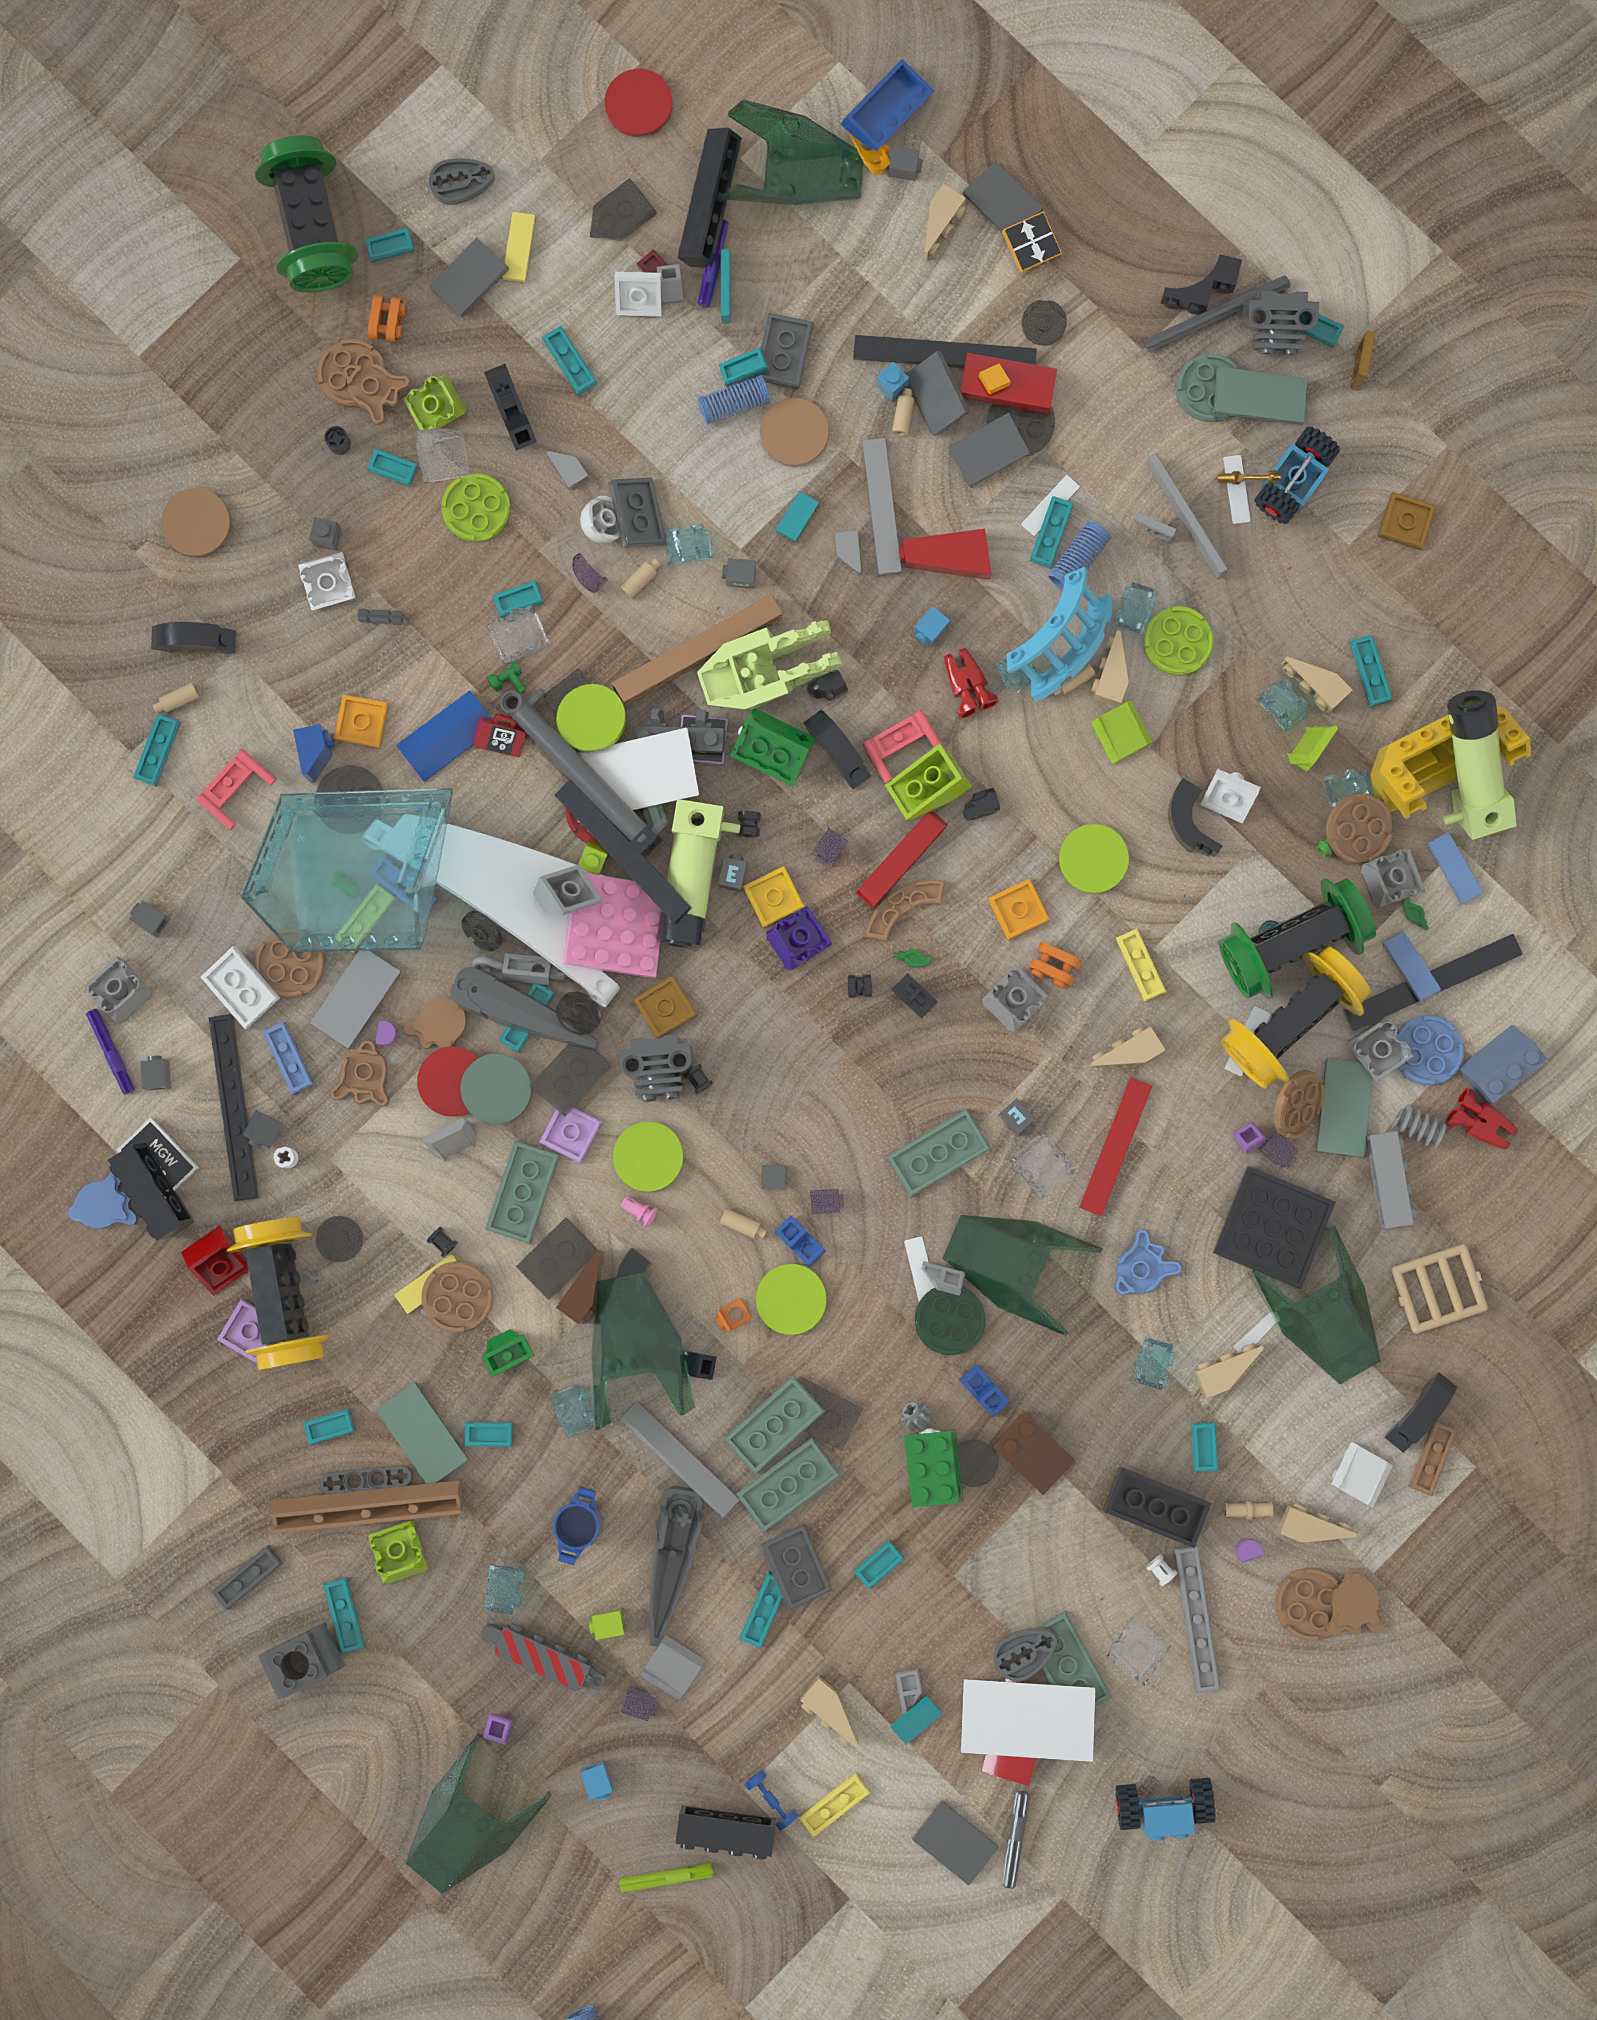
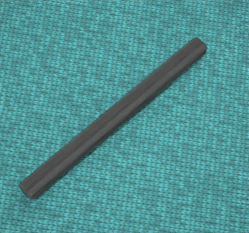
M1286 275L1270 281L1145 339V347L1148 352L1154 351L1243 310V302L1255 300V293L1275 291L1280 293L1290 288V281Z

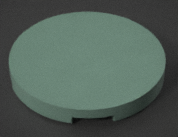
M1207 353V355H1201L1188 361L1180 371L1176 383V394L1181 407L1191 417L1204 422H1218L1230 417V415L1213 413L1217 368L1219 366L1239 368L1235 362L1226 356Z
M487 1054L476 1059L467 1067L461 1079L460 1093L465 1107L474 1117L487 1123L501 1124L513 1120L526 1108L531 1095V1082L526 1069L516 1059L504 1054Z

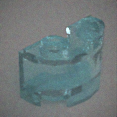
M703 524L691 525L689 529L681 530L680 527H672L667 530L665 549L668 565L683 563L687 560L713 558L710 534L707 529H704Z
M1132 582L1131 587L1126 586L1122 599L1126 600L1123 609L1118 608L1114 621L1118 622L1117 626L1144 635L1159 591Z
M1007 656L995 665L998 672L1002 675L1000 679L1008 689L1012 686L1019 693L1031 683V679L1021 669L1012 673L1007 671ZM1030 662V666L1037 672L1036 668Z
M1284 679L1282 682L1279 680L1275 681L1256 700L1266 711L1273 715L1277 724L1287 733L1307 715L1306 709L1309 707V704L1302 696L1298 697L1292 691L1294 689L1292 684Z
M1353 768L1343 772V777H1337L1336 774H1332L1322 778L1331 809L1343 798L1352 794L1364 793L1375 796L1366 769L1357 771V768Z
M1145 1337L1142 1351L1139 1352L1133 1382L1162 1390V1388L1166 1389L1169 1375L1165 1374L1167 1365L1172 1366L1175 1353L1171 1352L1173 1345Z
M578 1384L551 1393L555 1404L554 1409L560 1426L564 1429L566 1438L593 1429L592 1424L596 1423L592 1410H586L584 1401L588 1399L583 1387L579 1388Z
M499 1564L489 1565L484 1611L513 1614L514 1607L520 1606L521 1592H517L518 1584L523 1582V1569Z

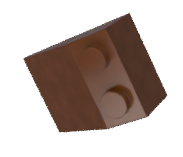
M600 1249L595 1251L556 1306L559 1311L578 1324L589 1323L597 1312L594 1310V1307L597 1304L605 1254Z
M1024 1411L991 1445L1042 1495L1075 1462Z

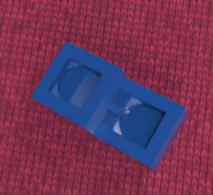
M792 1216L775 1231L809 1267L826 1252Z
M977 1364L959 1379L992 1418L1010 1403Z

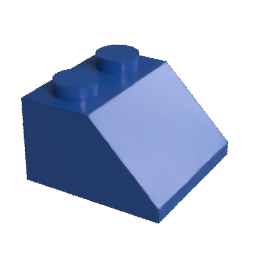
M321 724L293 730L301 772L310 783L317 780L333 756L332 748H335L333 735Z

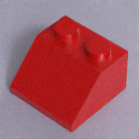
M220 1225L181 1251L188 1270L213 1296L249 1271L247 1260L241 1251L227 1252V1249L233 1246L235 1242Z

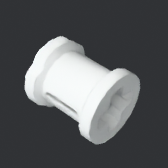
M288 1147L278 1148L273 1156L275 1164L286 1169L295 1167L299 1160L297 1152ZM283 1154H288V1157L291 1158L289 1162H284Z
M1162 1554L1155 1557L1146 1566V1569L1148 1571L1151 1570L1160 1580L1159 1584L1164 1586L1176 1576L1177 1571L1172 1570L1163 1560L1164 1556Z

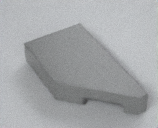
M551 451L547 452V456L569 490L589 478L577 457Z
M1137 512L1134 518L1136 523L1145 526V531L1150 535L1168 543L1171 542L1176 531L1175 528Z
M858 531L835 533L837 558L851 567L854 572L861 574Z
M923 1261L921 1269L937 1290L960 1296L965 1272Z
M918 1668L895 1672L903 1715L914 1706L923 1693Z

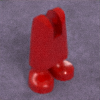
M966 648L958 650L963 668L958 669L951 653L944 656L945 668L955 698L961 697L962 700L957 710L960 719L975 714L978 711V705L981 710H986L999 703L997 695L985 689L988 682L973 656ZM974 691L977 696L978 705L971 695Z
M1469 1087L1464 1089L1457 1100V1105L1475 1114L1471 1117L1461 1108L1455 1107L1445 1120L1446 1126L1450 1128L1459 1125L1467 1126L1465 1131L1467 1134L1485 1143L1507 1150L1510 1143L1495 1134V1132L1500 1128L1504 1132L1516 1136L1518 1132L1517 1127L1486 1101L1482 1104L1478 1103L1472 1089Z

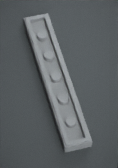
M885 438L862 440L879 576L902 573L886 441Z
M1154 453L1148 457L1146 465L1217 579L1220 578L1227 571V566L1159 456Z
M638 1402L620 1418L631 1431L722 1518L740 1500Z
M1196 1545L1195 1548L1190 1546L1174 1548L1196 1693L1220 1690L1199 1547Z

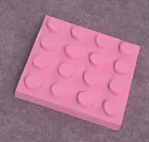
M585 873L602 898V903L570 913L564 964L652 979L656 978L660 941L656 940V935L658 932L659 916L662 910L635 881Z

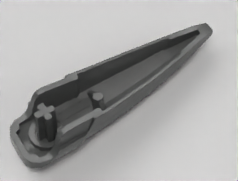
M473 967L463 968L459 971L451 988V998L456 1004L471 1014L487 1020L489 1018L497 1024L585 1048L596 1049L599 1041L554 1009L515 986L505 983V980L487 971Z
M668 1487L663 1492L656 1523L657 1534L650 1585V1646L658 1647L664 1637L695 1557L697 1542L702 1530V1499L693 1489L687 1487Z

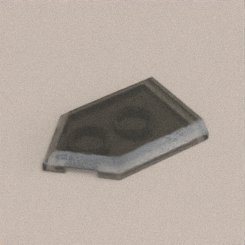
M629 178L593 206L590 237L622 241L654 217L657 212Z

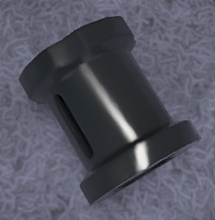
M701 1064L683 1075L685 1079H689L696 1089V1095L713 1084L712 1080H708L701 1070Z
M439 1227L430 1235L427 1242L429 1244L432 1243L444 1258L456 1247L458 1242L456 1240L452 1241L443 1232L444 1229Z

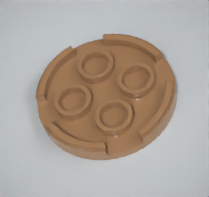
M360 339L340 340L341 342L336 343L322 354L317 367L318 382L324 394L334 403L344 407H359L349 395L347 379L344 376L345 367L348 365H372V363L378 364L385 369L386 366L380 353L370 343Z
M787 398L775 403L767 410L761 422L760 436L763 448L774 460L785 466L798 467L811 463L822 453L828 442L829 429L824 413L818 406L806 399Z
M194 488L184 490L170 499L162 513L161 528L166 541L174 550L188 557L199 558L207 556L224 545L230 534L231 517L226 505L216 494L205 489Z
M1364 793L1352 794L1339 801L1332 809L1326 825L1327 841L1332 851L1339 858L1351 863H1363L1379 857L1388 847L1393 835L1391 834L1392 814L1388 806L1381 799Z
M284 928L272 933L261 942L256 951L254 965L255 969L278 996L296 998L312 991L321 981L325 970V955L319 942L309 933L296 928Z
M1306 1069L1300 1070L1293 1074L1282 1087L1274 1109V1125L1280 1135L1289 1139L1301 1137L1310 1130L1308 1126L1315 1114H1320L1324 1101V1084L1320 1082L1317 1073Z
M452 1261L440 1265L429 1274L422 1289V1306L426 1315L434 1325L449 1332H464L474 1328L483 1322L492 1306L493 1292L489 1279L481 1269L468 1262Z
M1303 1568L1289 1574L1281 1582L1275 1597V1610L1282 1626L1295 1637L1307 1641H1319L1330 1636L1331 1634L1327 1632V1625L1333 1615L1332 1594L1334 1589L1339 1587V1581L1328 1572L1317 1568Z

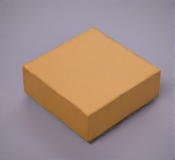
M1000 364L979 372V378L989 394L1010 386L1011 381Z

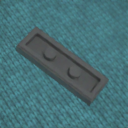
M267 1545L213 1590L212 1593L227 1611L281 1566L283 1562Z

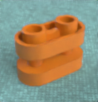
M374 294L368 323V339L379 340L380 334H386L387 342L396 343L398 338H402L403 325H400L401 317L406 315L407 308L402 298L392 297L390 303H385L384 295ZM384 312H389L387 325L382 324Z
M1040 942L1036 951L1042 954L1040 960L1032 959L1029 968L1032 970L1031 974L1041 979H1044L1046 976L1053 980L1052 984L1062 989H1065L1066 986L1071 987L1075 978L1069 975L1071 969L1079 970L1083 961L1052 945ZM1050 959L1063 964L1061 970L1048 965Z

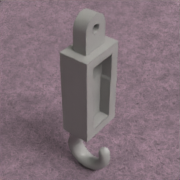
M505 953L504 962L489 956H478L472 962L473 968L489 973L492 972V969L490 967H483L480 964L489 965L502 971L503 980L511 982L549 985L550 979L563 980L567 977L565 973L541 956ZM543 968L545 972H532V969Z

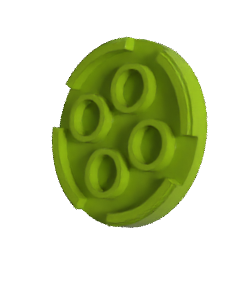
M476 473L457 478L448 486L441 502L442 516L449 530L457 537L469 542H482L495 537L504 529L510 516V500L506 490L500 482L486 474Z
M1173 606L1159 612L1151 619L1144 634V649L1150 662L1160 671L1176 676L1187 675L1201 668L1208 660L1214 642L1213 633L1204 616L1198 611L1184 606Z
M587 684L573 689L564 697L559 705L556 721L561 736L572 748L589 753L605 748L608 749L619 740L626 726V713L621 699L614 691L602 685Z
M1087 824L1073 830L1065 838L1059 852V866L1067 882L1075 889L1089 894H1098L1115 887L1124 877L1129 864L1128 849L1122 837L1113 829L1100 824Z
M650 1121L639 1122L628 1127L617 1139L613 1150V1163L618 1176L625 1184L639 1191L653 1192L665 1188L677 1178L683 1165V1149L678 1137L665 1125Z
M785 1264L772 1269L763 1277L756 1293V1306L761 1319L774 1331L787 1335L800 1334L813 1328L823 1316L826 1307V1291L822 1281L812 1270L798 1264Z

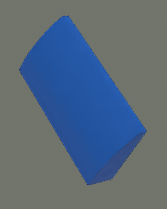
M901 59L844 118L840 125L859 141L878 151L934 93V90Z

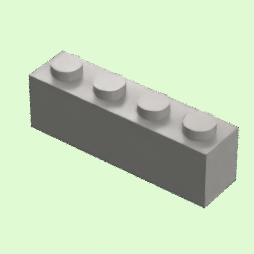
M1398 1131L1366 1136L1381 1229L1413 1225L1416 1213L1414 1206H1410L1409 1196L1412 1195L1410 1183L1406 1182L1405 1177L1408 1167L1406 1160L1402 1159L1401 1150L1404 1149L1402 1136H1398Z

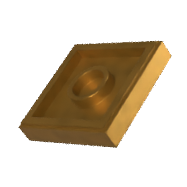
M1367 330L1357 346L1350 385L1352 390L1359 391L1368 376L1375 332Z
M1392 492L1378 537L1422 550L1436 505Z
M673 975L633 999L657 1039L697 1015Z

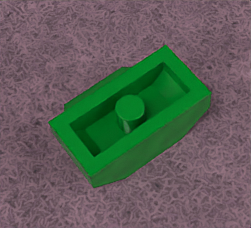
M509 1329L487 1340L486 1352L481 1357L491 1377H494L535 1355L525 1335H519Z

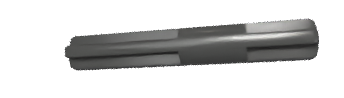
M1017 1791L1015 1795L1002 1886L1010 1889L1016 1887L1030 1795L1024 1791Z

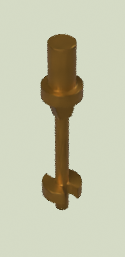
M1270 470L1268 472L1270 475H1244L1240 471H1233L1232 473H1220L1218 481L1219 483L1239 485L1246 480H1268L1269 484H1276V480L1282 479V475H1278L1276 470Z

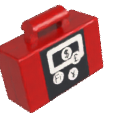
M496 713L493 719L479 718L473 743L478 749L519 757L526 732L521 726L515 725V720L512 717Z

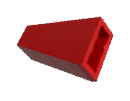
M985 529L903 539L902 547H899L900 561L905 562V568L985 580L991 577Z

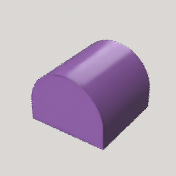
M378 1022L376 1044L387 1047L394 1045L399 1038L398 1029L389 1022Z
M1253 1121L1233 1133L1238 1146L1246 1155L1266 1143V1138Z
M1249 1538L1240 1540L1235 1548L1236 1556L1242 1563L1264 1554L1260 1544Z
M489 1714L483 1738L506 1745L514 1720L500 1714Z

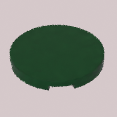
M962 1287L960 1296L933 1288L921 1298L916 1308L915 1327L919 1338L928 1348L943 1355H957L968 1351L977 1344L985 1329L986 1319L983 1306L977 1296L965 1287Z

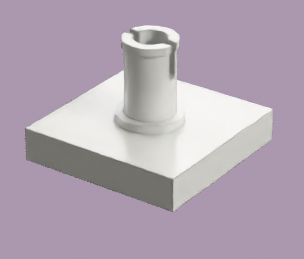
M640 271L615 272L616 315H662L661 273Z
M1217 769L1200 805L1243 823L1261 787L1245 781L1240 773L1234 772L1229 774Z

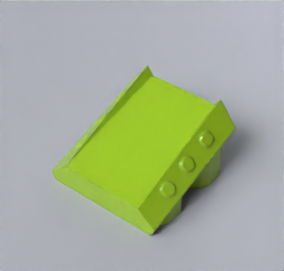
M445 374L440 377H429L423 387L413 389L408 392L407 396L403 397L406 406L424 436L462 416L467 411L452 385V381Z
M1132 700L1126 701L1091 722L1094 727V734L1101 741L1112 765L1153 743Z
M1336 725L1305 727L1306 732L1291 754L1287 753L1291 765H1296L1307 772L1315 764L1338 730Z
M413 1520L368 1536L371 1550L376 1559V1571L380 1574L383 1584H393V1582L424 1573L428 1569Z

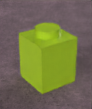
M590 839L584 848L578 865L582 869L600 875L609 853L598 842Z
M622 1608L592 1615V1620H589L591 1635L595 1634L596 1640L625 1634Z

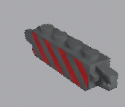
M490 1623V1625L487 1624L482 1629L481 1636L485 1640L487 1639L489 1642L496 1644L494 1648L496 1656L568 1689L577 1691L582 1686L600 1691L605 1682L606 1676L592 1667L593 1663L589 1662V1657L581 1653L573 1655L566 1652L567 1647L558 1643L551 1645L545 1642L546 1638L539 1634L533 1633L531 1636L524 1633V1628L517 1624L511 1623L510 1626L506 1624L504 1628Z

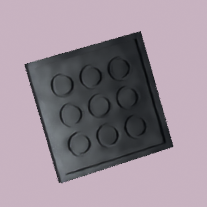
M1247 1166L1212 1253L1301 1289L1336 1202Z

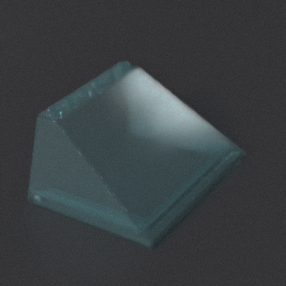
M453 789L280 794L240 894L241 898L291 952L421 950L430 918Z

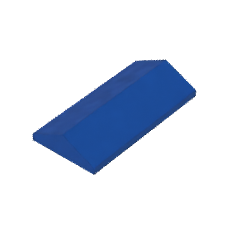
M469 690L396 746L423 782H425L474 745L473 739L480 717L492 718Z

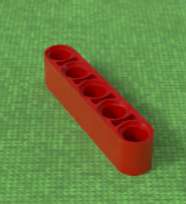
M933 811L927 812L855 894L872 909L875 908L945 830L948 824Z

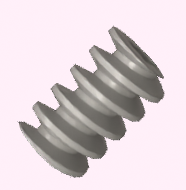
M1411 1104L1401 1108L1391 1128L1394 1129L1399 1124L1401 1125L1400 1133L1408 1129L1409 1138L1416 1133L1417 1142L1425 1138V1146L1427 1147L1433 1142V1150H1435L1445 1134L1446 1123L1441 1122L1437 1125L1438 1120L1435 1117L1429 1121L1428 1113H1424L1420 1117L1421 1110L1415 1109L1412 1112L1413 1107Z

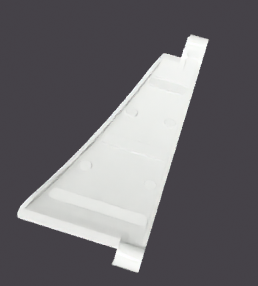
M405 814L395 828L375 820L363 835V842L373 850H383L391 854L396 859L459 897L521 940L568 977L580 984L589 993L591 999L600 1006L607 1007L619 991V985L603 973V970L564 964L570 913L558 915L544 912L533 895L539 877L576 866V864L496 837L411 814ZM582 869L585 873L594 874V873H592V872H590V871H587V870H585V869Z

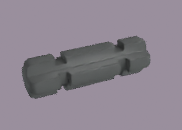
M359 609L358 620L367 623L368 621L390 624L392 622L393 624L401 625L403 623V613L401 611H393L391 613L390 610L371 609L369 611L368 609Z

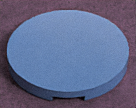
M1423 1015L1409 1020L1398 1030V1036L1403 1042L1408 1044L1410 1051L1414 1055L1397 1067L1402 1075L1410 1081L1420 1085H1436L1451 1078L1460 1068L1464 1057V1045L1455 1026L1446 1019L1434 1015Z

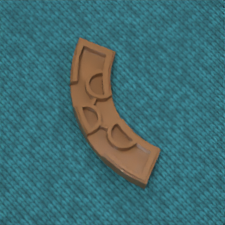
M917 881L891 893L874 911L867 925L864 938L887 942L893 925L904 913L925 904L941 905L945 881Z

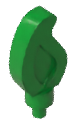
M1406 898L1403 902V911L1407 919L1412 923H1417L1425 931L1428 930L1429 927L1424 918V909L1419 905L1411 903L1410 898Z
M910 949L906 952L900 951V953L894 952L893 957H898L899 960L904 961L911 967L925 966L931 960V957L925 958L915 949Z

